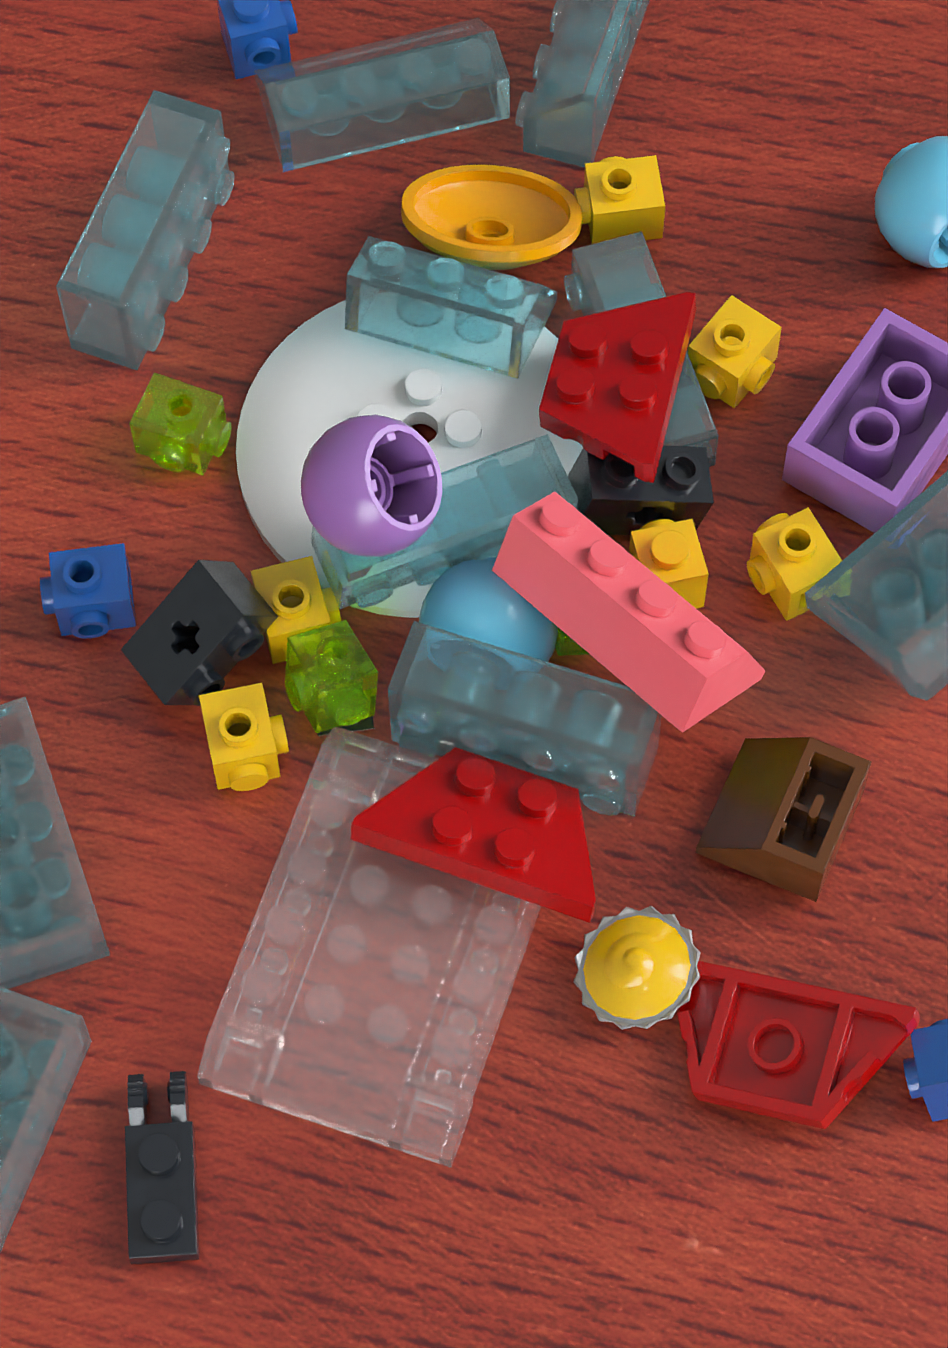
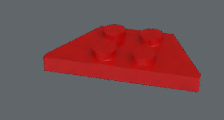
M680 293L563 321L539 406L540 427L562 439L577 441L585 451L602 460L611 453L634 465L635 477L644 482L654 483L696 314V293Z
M455 747L359 813L351 824L350 840L588 923L592 920L596 896L578 788Z
M698 961L697 964L700 978L691 990L690 1001L680 1006L677 1013L681 1036L687 1049L688 1059L686 1063L691 1090L697 1100L821 1129H826L914 1031L920 1020V1014L916 1007Z

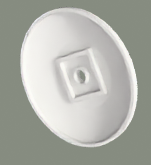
M412 285L367 292L331 306L304 322L284 339L260 368L247 393L237 429L236 460L241 492L250 518L262 540L282 563L312 556L321 589L333 587L336 599L341 603L376 614L419 618L422 602L428 591L447 569L467 560H484L489 557H497L514 514L553 492L558 493L569 503L566 478L583 447L577 441L562 439L540 427L539 406L558 338L538 321L505 302L484 294L444 286ZM376 414L400 420L409 426L425 424L432 427L437 435L428 444L433 450L440 467L442 497L436 517L428 530L417 542L406 549L381 557L356 556L341 551L329 544L309 521L301 497V475L304 461L310 448L327 429L350 417Z

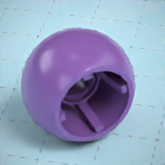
M376 414L350 417L327 429L310 448L304 461L301 475V497L309 521L329 544L352 555L381 557L395 554L414 544L432 525L441 503L442 476L433 450L427 441L411 426L400 420Z

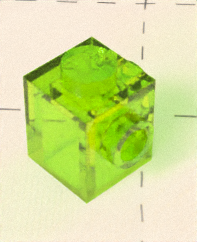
M155 372L130 421L136 453L150 457L156 464L169 471L182 472L185 469L202 476L212 456L220 457L225 451L232 428L231 422L226 421L222 395Z
M346 620L287 637L285 673L287 696L295 711H303L316 733L339 726L352 725L362 719L375 715L378 671Z

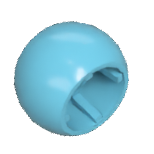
M948 136L932 137L921 143L910 144L899 151L884 169L882 180L875 195V217L880 232L887 242L904 259L927 268L948 267Z
M497 557L463 561L447 569L433 583L422 602L419 615L420 643L424 654L434 667L464 684L497 692L519 689L530 683L547 665L555 649L558 627L492 571Z

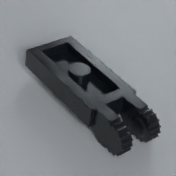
M170 1072V1080L167 1082V1095L171 1108L172 1123L147 1124L149 1090L144 1075H128L127 1090L130 1126H125L129 1261L131 1264L199 1260L195 1129L193 1122L189 1121L186 1072Z

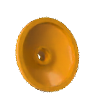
M462 165L436 170L413 181L402 196L401 217L408 231L431 251L469 267L487 270H506L542 262L570 246L576 240L581 230L582 209L578 205L576 197L569 190L542 175L506 166Z

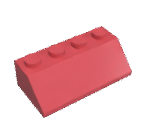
M553 492L513 515L492 571L682 733L762 679L765 670L749 652L558 493Z

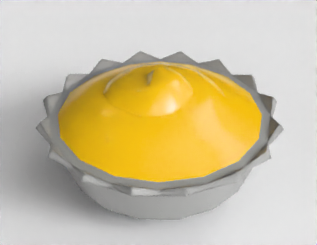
M626 906L617 916H603L596 930L584 934V948L574 957L578 972L573 982L582 992V1004L594 1010L599 1021L613 1022L622 1030L635 1026L648 1029L658 1021L672 1019L677 1009L690 1001L691 990L700 978L697 964L701 952L693 945L692 930L680 926L675 914H661L653 906L646 907L640 911Z

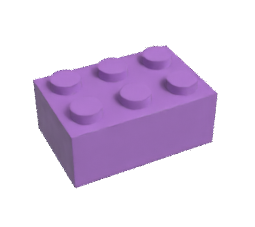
M884 308L789 442L782 480L889 541L948 455V343Z

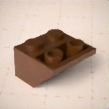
M812 737L745 738L699 840L695 853L817 902L863 795L872 761Z

